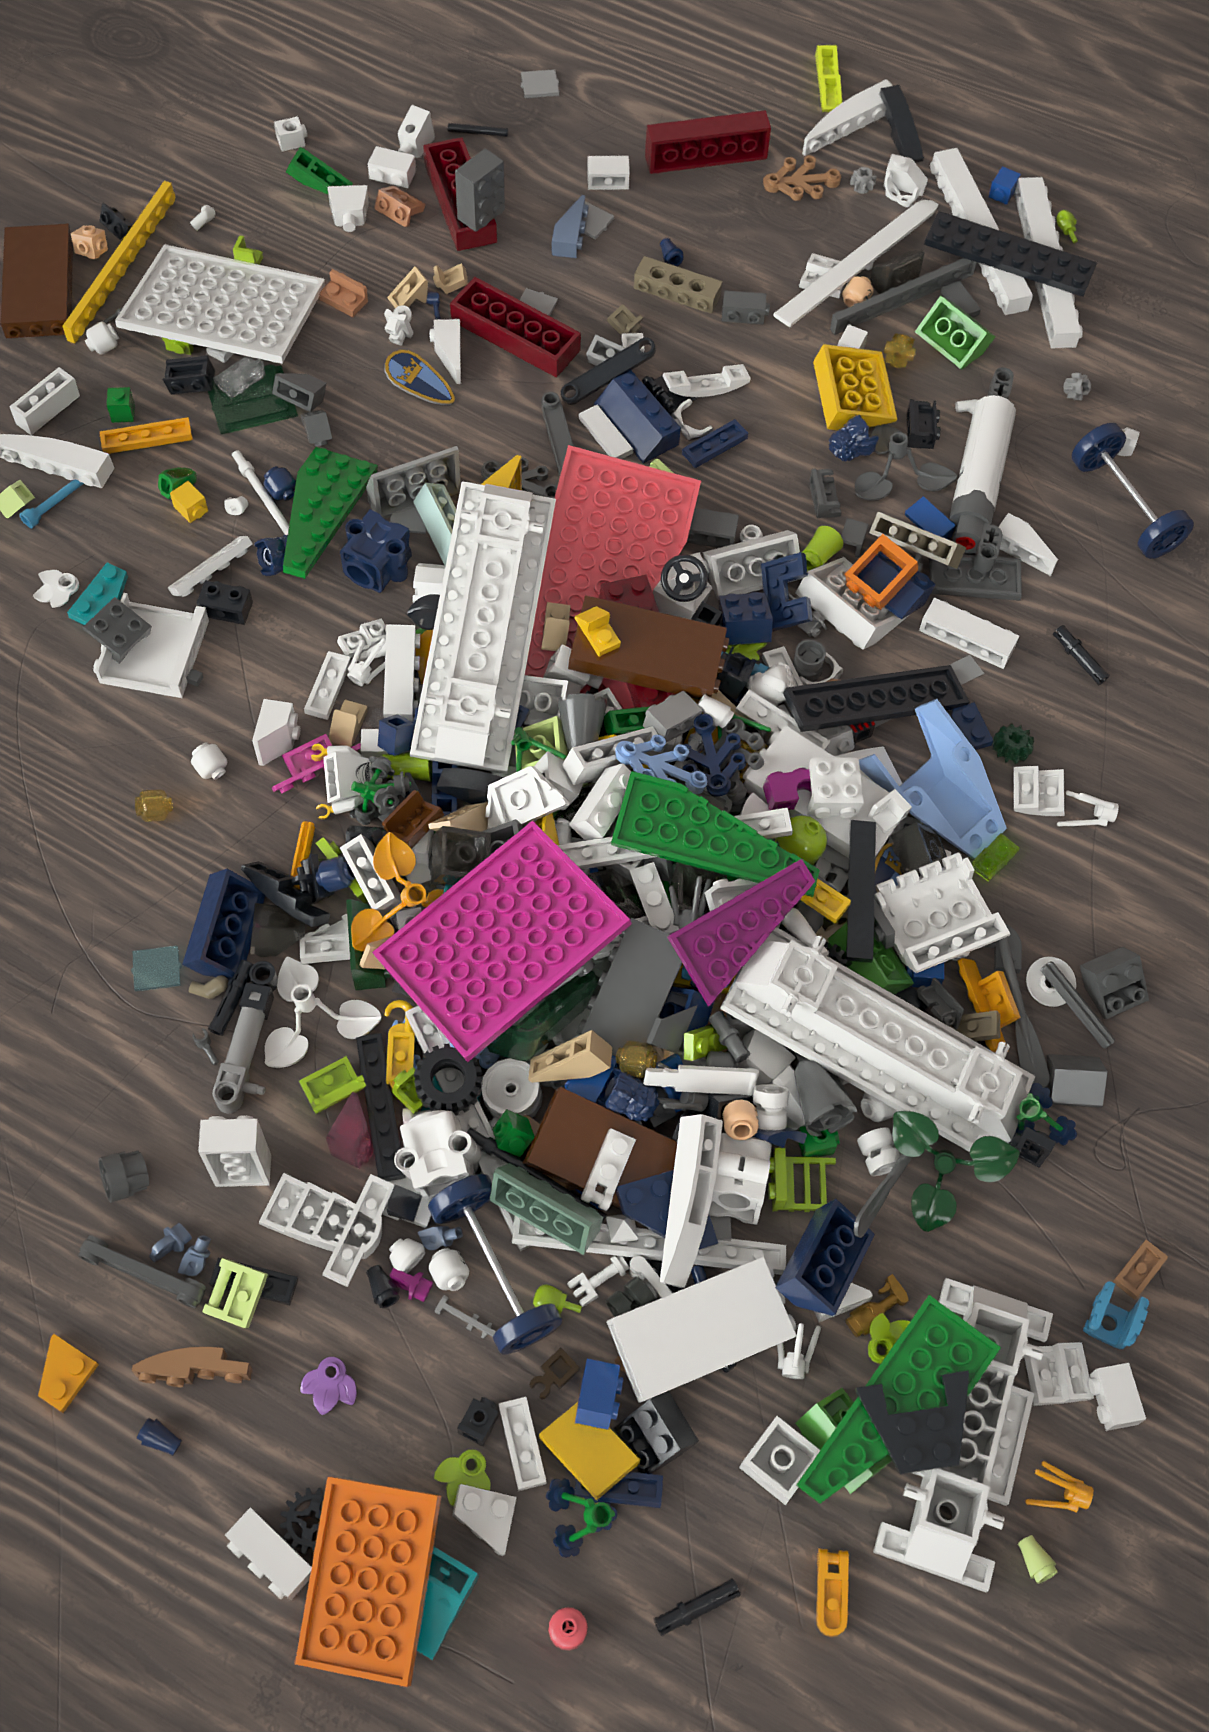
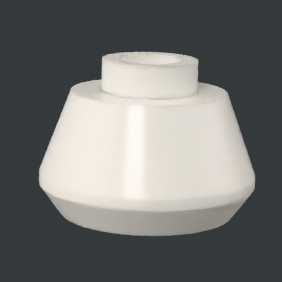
M400 1238L391 1246L389 1258L395 1269L408 1273L425 1255L424 1245L409 1238L404 1241Z

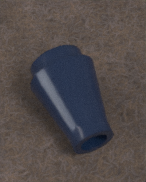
M663 239L660 242L664 262L678 267L683 262V251L671 239Z
M151 1418L146 1420L136 1438L142 1441L141 1445L169 1453L172 1456L182 1442L158 1419L154 1421Z

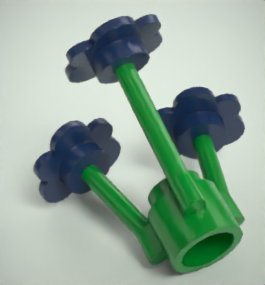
M1033 1083L1027 1098L1023 1099L1019 1105L1020 1114L1017 1115L1019 1123L1014 1136L1016 1133L1022 1134L1026 1127L1034 1130V1122L1042 1118L1050 1124V1139L1064 1146L1068 1143V1140L1071 1141L1077 1137V1131L1074 1129L1076 1123L1073 1120H1068L1065 1116H1060L1055 1121L1044 1112V1108L1047 1109L1053 1105V1100L1049 1096L1051 1091L1049 1088H1043L1039 1083Z
M555 1478L551 1481L550 1490L546 1493V1499L550 1501L549 1507L552 1511L557 1512L560 1509H568L569 1501L586 1507L583 1514L587 1524L586 1528L576 1532L573 1525L566 1527L560 1524L555 1529L556 1537L553 1543L556 1547H559L560 1555L564 1558H568L571 1555L577 1556L580 1553L579 1547L583 1544L582 1537L589 1533L599 1532L602 1528L604 1530L611 1529V1521L617 1518V1510L611 1507L608 1502H598L592 1498L585 1499L575 1496V1490L570 1486V1481L566 1478L562 1480Z

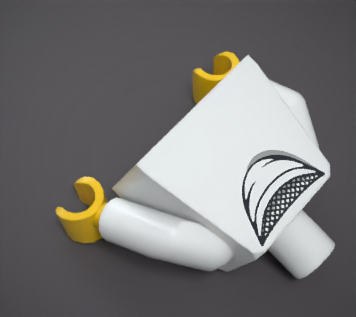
M314 744L312 750H320L322 753L311 755V758L314 761H321L324 758L328 803H332V806L320 804L316 807V810L326 808L328 811L325 816H319L318 818L325 820L329 817L330 813L336 815L354 810L355 807L364 802V798L361 797V793L352 791L351 785L354 781L363 784L365 781L370 782L373 777L369 770L371 762L349 746H328L324 748L321 744ZM378 778L375 784H381L382 779Z

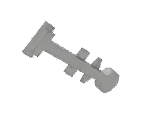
M444 1295L434 1311L435 1313L440 1314L443 1309L467 1322L466 1329L469 1331L473 1327L483 1331L481 1338L484 1339L487 1335L493 1337L496 1331L491 1329V1322L485 1326L477 1321L478 1315L474 1314L471 1318L446 1304L449 1299L447 1296Z

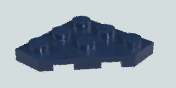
M674 1170L617 1186L615 1189L622 1214L631 1220L643 1224L647 1229L663 1238L666 1237ZM709 1214L698 1250L719 1244Z

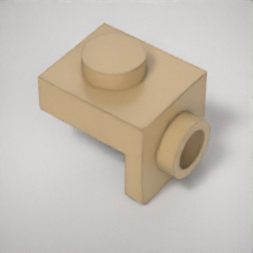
M462 263L444 272L438 265L434 267V283L438 288L441 287L445 294L468 284L466 268Z

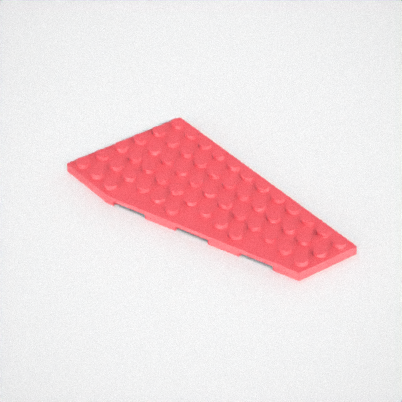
M568 445L554 498L556 502L525 675L543 678L549 660L556 652L541 649L547 602L571 605L566 646L572 649L578 626L575 616L581 613L585 595L599 598L601 584L647 575L651 590L653 591L661 580V572L664 565L671 558L678 556L686 545L701 484L700 480ZM586 684L580 690V693L585 694L592 686Z

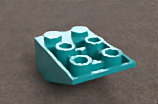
M434 1546L417 1651L431 1660L434 1659L479 1579L477 1572Z

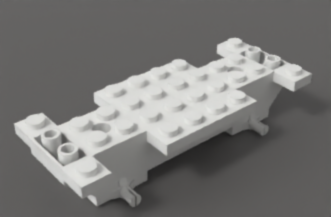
M946 1278L939 1302L949 1310L964 1315L963 1320L999 1345L1001 1349L967 1396L959 1465L913 1473L922 1476L923 1479L920 1488L907 1483L903 1496L917 1500L910 1530L907 1531L882 1522L873 1553L980 1591L988 1592L995 1561L972 1554V1550L977 1544L979 1531L984 1524L999 1528L1000 1530L1003 1527L1004 1517L988 1512L987 1499L1005 1506L1009 1504L1035 1394L1012 1385L1014 1377L1018 1372L1020 1360L1024 1355L1039 1360L1042 1359L1044 1348L1028 1344L1027 1337L1045 1342L1048 1338L1053 1313L977 1286L972 1287ZM940 1506H946L951 1510V1520H945L941 1517L939 1513Z

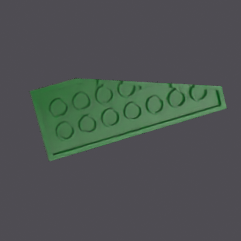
M315 447L297 473L283 563L284 573L303 579L308 576L366 490L370 476L378 472V465L324 448Z
M631 771L611 840L612 846L756 883H761L801 859L797 855L782 849L771 839L768 840L758 834V831L728 812L721 811L713 806L707 799L689 791V788L683 784ZM803 860L815 880L814 884L804 895L813 897L820 870Z
M929 1295L866 1386L882 1384L888 1415L947 1406L941 1375L969 1371L968 1396L1001 1347ZM858 1397L796 1484L798 1488L819 1504L888 1455L880 1435Z

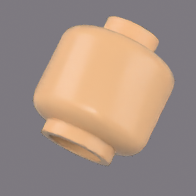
M855 276L851 278L842 292L844 303L851 307L856 303L868 300L872 297L874 290L871 281L867 277Z
M735 1100L725 1107L723 1123L727 1135L735 1140H747L757 1133L759 1128L757 1109L752 1103L746 1100Z

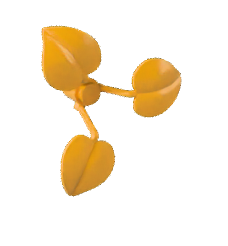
M392 832L387 833L378 843L373 856V866L380 878L390 880L396 877V880L405 885L406 888L401 892L402 902L383 918L381 913L375 909H364L354 917L351 926L352 946L358 951L364 952L368 943L393 936L394 928L386 921L405 906L414 907L420 903L423 907L427 908L444 891L443 889L432 890L426 898V890L421 884H411V881H406L400 877L409 875L413 871L416 859L412 849Z

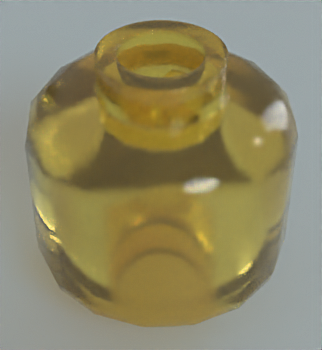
M143 790L140 792L139 797H135L136 816H140L145 822L164 821L168 816V812L173 810L172 798L167 797L164 790Z
M630 1040L624 1044L623 1048H618L615 1060L619 1064L621 1072H627L634 1077L644 1078L647 1068H656L657 1053L654 1052L653 1047L648 1043Z

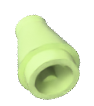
M1033 1535L1024 1538L1018 1543L1030 1577L1035 1578L1038 1584L1057 1574L1055 1561L1037 1543Z

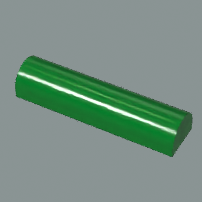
M649 707L608 711L604 718L606 733L618 736L645 729L643 723L646 717L645 713Z

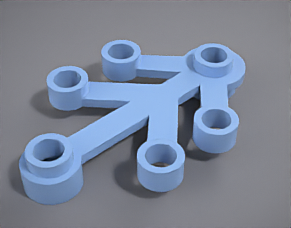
M654 735L650 741L636 745L629 741H621L617 744L615 749L617 760L622 764L631 765L634 772L676 782L673 779L667 778L665 773L685 781V786L694 794L702 793L707 785V777L703 772L695 771L689 773L668 764L669 762L684 761L689 750L682 744L676 745L673 751L654 756L644 753L652 750L656 752L663 750L666 740L661 735ZM641 763L647 765L649 769H644Z

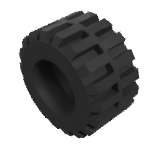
M450 1043L444 1044V1048L440 1049L438 1045L434 1046L431 1053L427 1050L423 1054V1060L419 1059L417 1070L414 1072L416 1092L425 1108L429 1107L431 1111H452L455 1116L459 1115V1112L462 1110L464 1113L467 1112L471 1104L475 1105L477 1097L480 1096L482 1091L481 1066L478 1065L477 1058L474 1057L467 1062L455 1047H450ZM444 1068H455L464 1075L465 1081L457 1091L444 1093L433 1086L432 1080L435 1074Z

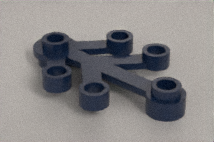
M700 714L694 719V728L696 733L702 736L706 755L693 750L688 744H682L689 750V754L684 761L692 760L708 768L711 775L704 773L707 777V792L716 797L724 796L731 789L730 778L736 770H741L746 766V759L744 754L735 753L731 756V762L722 773L719 766L732 750L740 748L741 739L736 733L727 735L726 742L716 753L711 735L714 730L713 718L708 714ZM686 764L682 767V770L699 771L694 764Z

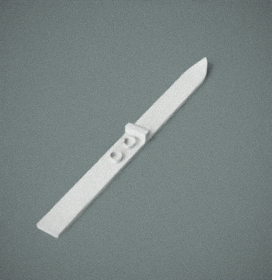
M931 200L916 202L776 311L774 317L788 327L794 325L862 270L867 269L869 271L872 269L873 262L930 218L936 212L939 204Z

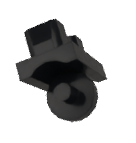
M310 854L309 858L300 862L301 867L297 868L298 875L291 879L292 885H300L301 893L307 892L313 895L312 904L329 898L335 893V891L328 892L317 883L316 872H318V867L322 861L328 860L318 858V854Z

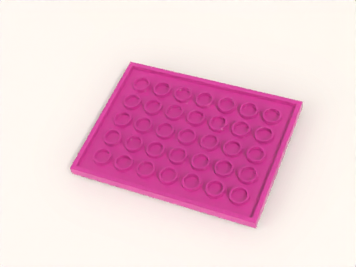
M531 821L372 953L463 1058L469 1062L632 923L610 898Z

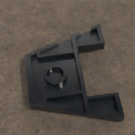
M969 1371L942 1374L941 1378L947 1406L888 1415L882 1384L855 1389L859 1400H861L871 1422L874 1424L900 1475L959 1465Z

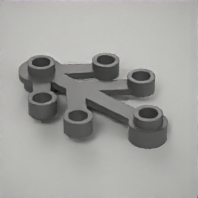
M521 458V464L525 465L521 466L522 489L539 496L555 498L557 485L549 484L541 487L527 481L535 478L539 481H545L548 478V468L541 465L536 467V469L528 471V460ZM494 460L485 462L481 468L482 478L484 480L488 479L505 464L500 465Z
M731 719L722 728V736L715 743L714 747L717 753L726 742L727 735L731 733L738 734L740 739L748 743L753 750L760 749L764 744V740L758 733L751 734L747 732L742 720ZM740 747L737 750H732L719 768L721 772L731 762L730 758L735 753L744 754L746 763L753 770L762 768L764 759L759 753H750ZM705 767L702 772L709 775L710 770ZM736 770L730 778L731 789L726 794L733 802L742 800L747 793L746 787L739 780V770Z

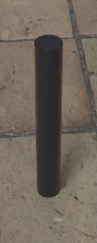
M448 123V131L508 137V128Z

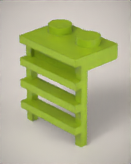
M347 1056L299 1080L315 1114L363 1090L366 1086L363 1076L357 1077Z
M775 1148L772 1157H770L769 1173H771V1183L768 1185V1198L772 1199V1211L788 1210V1212H794V1210H804V1212L816 1211V1209L827 1204L825 1164L835 1165L836 1158L786 1157V1148ZM793 1164H803L804 1204L795 1203ZM809 1164H819L820 1204H811Z

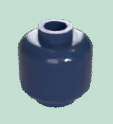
M275 466L266 472L263 485L273 499L278 501L283 499L285 501L290 500L294 496L296 479L288 469Z
M342 856L322 861L318 867V872H316L317 883L328 892L348 888L351 886L353 879H355L346 858Z

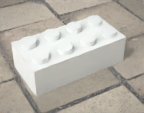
M212 1116L209 1120H201L199 1154L216 1187L270 1186L271 1153L257 1119L251 1116H238L237 1119Z

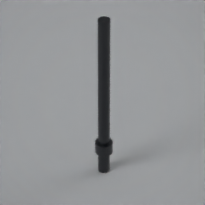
M471 1127L467 1131L486 1154L490 1156L495 1155L507 1164L510 1163L515 1167L525 1169L529 1175L538 1180L548 1182L552 1188L572 1196L575 1201L585 1207L595 1209L599 1215L603 1216L602 1223L605 1220L606 1213L592 1204L581 1200V1197L545 1174L524 1165V1161L517 1156L499 1149L496 1140L492 1137L487 1138Z

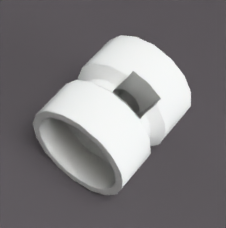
M762 1084L754 1087L753 1103L757 1106L755 1108L758 1114V1129L775 1131L787 1127V1110L784 1107L788 1105V1088L774 1084Z
M884 1127L872 1130L860 1136L857 1140L862 1154L868 1156L865 1162L871 1176L889 1173L900 1157L897 1148L892 1147L894 1142L889 1128Z

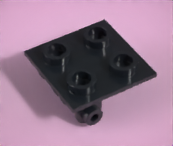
M663 375L655 380L649 376H645L642 379L644 386L669 415L674 413L684 401L691 399L692 402L697 400L696 397L682 396L671 392Z

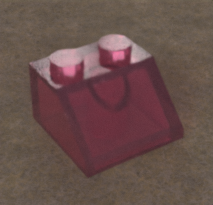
M352 1092L327 1135L326 1140L331 1156L360 1169L363 1162L367 1163L369 1161L373 1148L358 1095Z

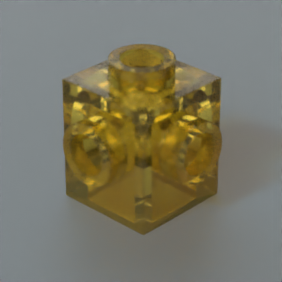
M895 333L892 340L886 342L883 352L887 354L885 362L890 363L891 366L896 368H906L908 361H913L916 349L913 348L915 339L904 334Z

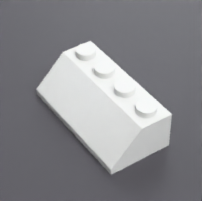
M787 530L703 552V557L709 565L708 578L719 600V595L731 593L746 594L763 589L761 564L799 553L800 549L797 533Z

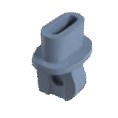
M180 1223L171 1229L169 1227L164 1228L165 1237L152 1247V1252L149 1256L154 1263L171 1250L182 1252L184 1245L192 1240L189 1232Z
M434 1226L419 1231L418 1235L426 1249L436 1250L443 1245L445 1247L451 1246L453 1240L461 1238L463 1233L461 1227L450 1229L448 1226Z
M204 1235L198 1237L196 1244L191 1246L183 1256L178 1273L196 1276L203 1271L206 1264L205 1259L210 1255V1251L207 1248L211 1238Z

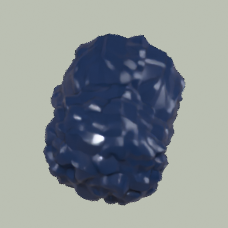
M855 415L844 427L835 431L830 439H828L829 450L835 457L843 461H851L860 455L869 456L876 449L879 437L878 435L870 437L868 434L869 426L860 415Z
M288 535L274 539L264 538L254 543V546L258 549L256 555L258 563L262 567L260 571L262 575L273 576L283 571Z
M613 1068L614 1078L608 1084L605 1097L598 1098V1103L608 1110L620 1115H626L629 1120L648 1121L650 1117H653V1113L660 1102L656 1088L652 1085H645L639 1078H635L625 1069Z

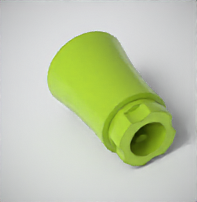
M829 526L817 528L813 538L802 551V553L806 554L807 571L824 565L843 548V539L834 528Z
M403 752L397 756L390 754L382 755L390 760L391 768L395 771L394 775H400V772H403L405 777V773H410L414 780L432 782V760L410 757V752Z

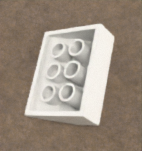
M844 557L807 571L808 576L803 578L795 594L801 598L805 596L810 598L811 607L833 624L837 631L850 638L853 644L859 648L866 649L876 644L905 619L901 620L885 607L882 610H879L876 606L870 607L863 600L864 596L859 592L853 593L846 586L845 573L853 564Z

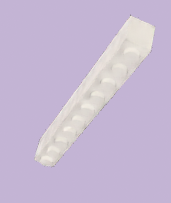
M958 148L935 152L933 161L930 163L931 173L935 175L938 187L942 189L945 200L952 209V214L999 230ZM979 263L982 274L988 280L990 290L994 292L997 304L1002 308L1005 315L1028 311L1033 295L1023 277Z
M1043 177L1018 178L1014 195L1025 239L1063 251L1062 246H1059V232L1055 230V217L1051 213V201H1048V188L1044 185ZM1035 281L1051 348L1076 347L1079 338L1082 337L1083 329L1078 322L1079 313L1074 306V294Z

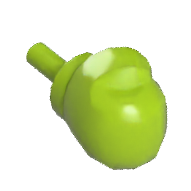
M1061 210L1056 216L1057 225L1065 235L1070 236L1073 244L1077 243L1078 240L1074 233L1076 231V218L1068 210Z
M546 1284L541 1285L536 1290L533 1299L535 1307L544 1304H554L559 1313L562 1312L563 1307L580 1313L582 1308L580 1305L566 1301L567 1294Z

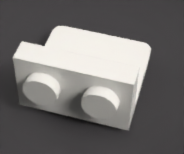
M844 757L811 758L809 761L812 797L807 805L808 816H816L817 818H827L829 816L851 818L857 816L864 804L859 760L857 758Z

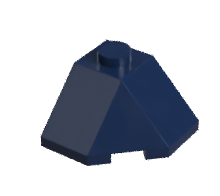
M672 986L659 1017L666 1018L698 1005L687 1032L705 1027L708 1024L715 1000L708 1006L700 992Z

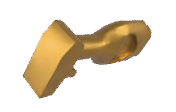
M893 1274L886 1278L885 1286L878 1291L879 1294L889 1291L891 1295L879 1303H863L849 1313L850 1317L845 1322L856 1337L862 1334L865 1336L869 1334L870 1325L879 1314H885L887 1310L896 1304L904 1306L908 1303L906 1291Z

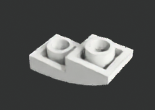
M382 619L361 624L359 631L338 636L337 643L346 656L353 658L362 639L365 640L362 652L380 642L382 638H386V625Z

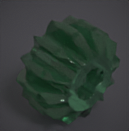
M1013 723L1008 725V727L1002 726L993 738V750L998 751L997 758L1004 757L1005 763L1012 760L1015 765L1019 760L1023 762L1027 760L1034 749V737L1029 736L1030 729L1024 731L1022 730V724L1017 728Z

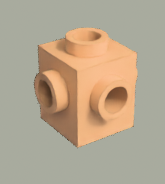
M84 225L71 233L75 254L87 256L89 259H97L101 254L108 251L105 230L95 228L92 225Z

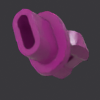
M393 1268L390 1274V1278L397 1287L409 1291L408 1300L416 1298L425 1302L433 1282L423 1278V1273L419 1272L413 1277Z

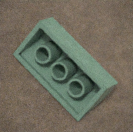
M508 1163L494 1171L490 1196L491 1202L582 1255L585 1254L600 1232L603 1216L599 1215L595 1209L578 1203L572 1196L552 1188L548 1182L538 1180L529 1175L521 1167H515Z

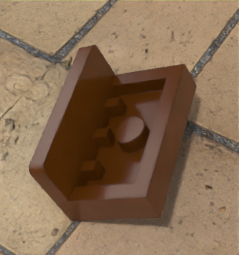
M413 790L382 822V825L387 833L392 832L412 849L430 830L428 824L442 818L444 813L440 807L424 801L419 791Z

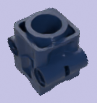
M371 509L362 520L352 519L347 522L345 526L347 543L340 550L343 572L351 581L363 588L381 593L390 580L402 582L407 579V562L412 557L411 548L409 547V528L399 523L388 522L379 513Z

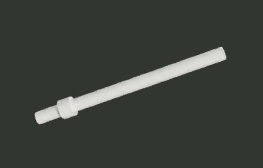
M239 450L234 451L232 456L239 465V471L244 477H247L284 534L288 535L289 523L254 473L255 469L249 461L245 460Z

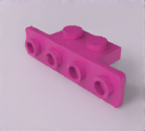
M327 734L282 755L292 777L273 786V792L280 790L282 794L294 788V782L301 779L304 783L316 777L314 772L322 768L325 772L324 758L321 761H314L311 755L322 753L320 750H312L314 744H321L324 748L332 746ZM361 743L351 748L358 752L361 749Z

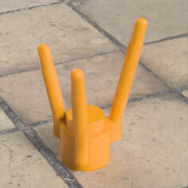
M1043 1461L1041 1465L1064 1480L1039 1469L1035 1470L1036 1475L1064 1487V1499H1067L1068 1502L1026 1499L1025 1503L1027 1505L1068 1509L1076 1513L1079 1507L1086 1510L1089 1508L1093 1498V1487L1085 1485L1084 1481L1070 1476L1046 1461Z

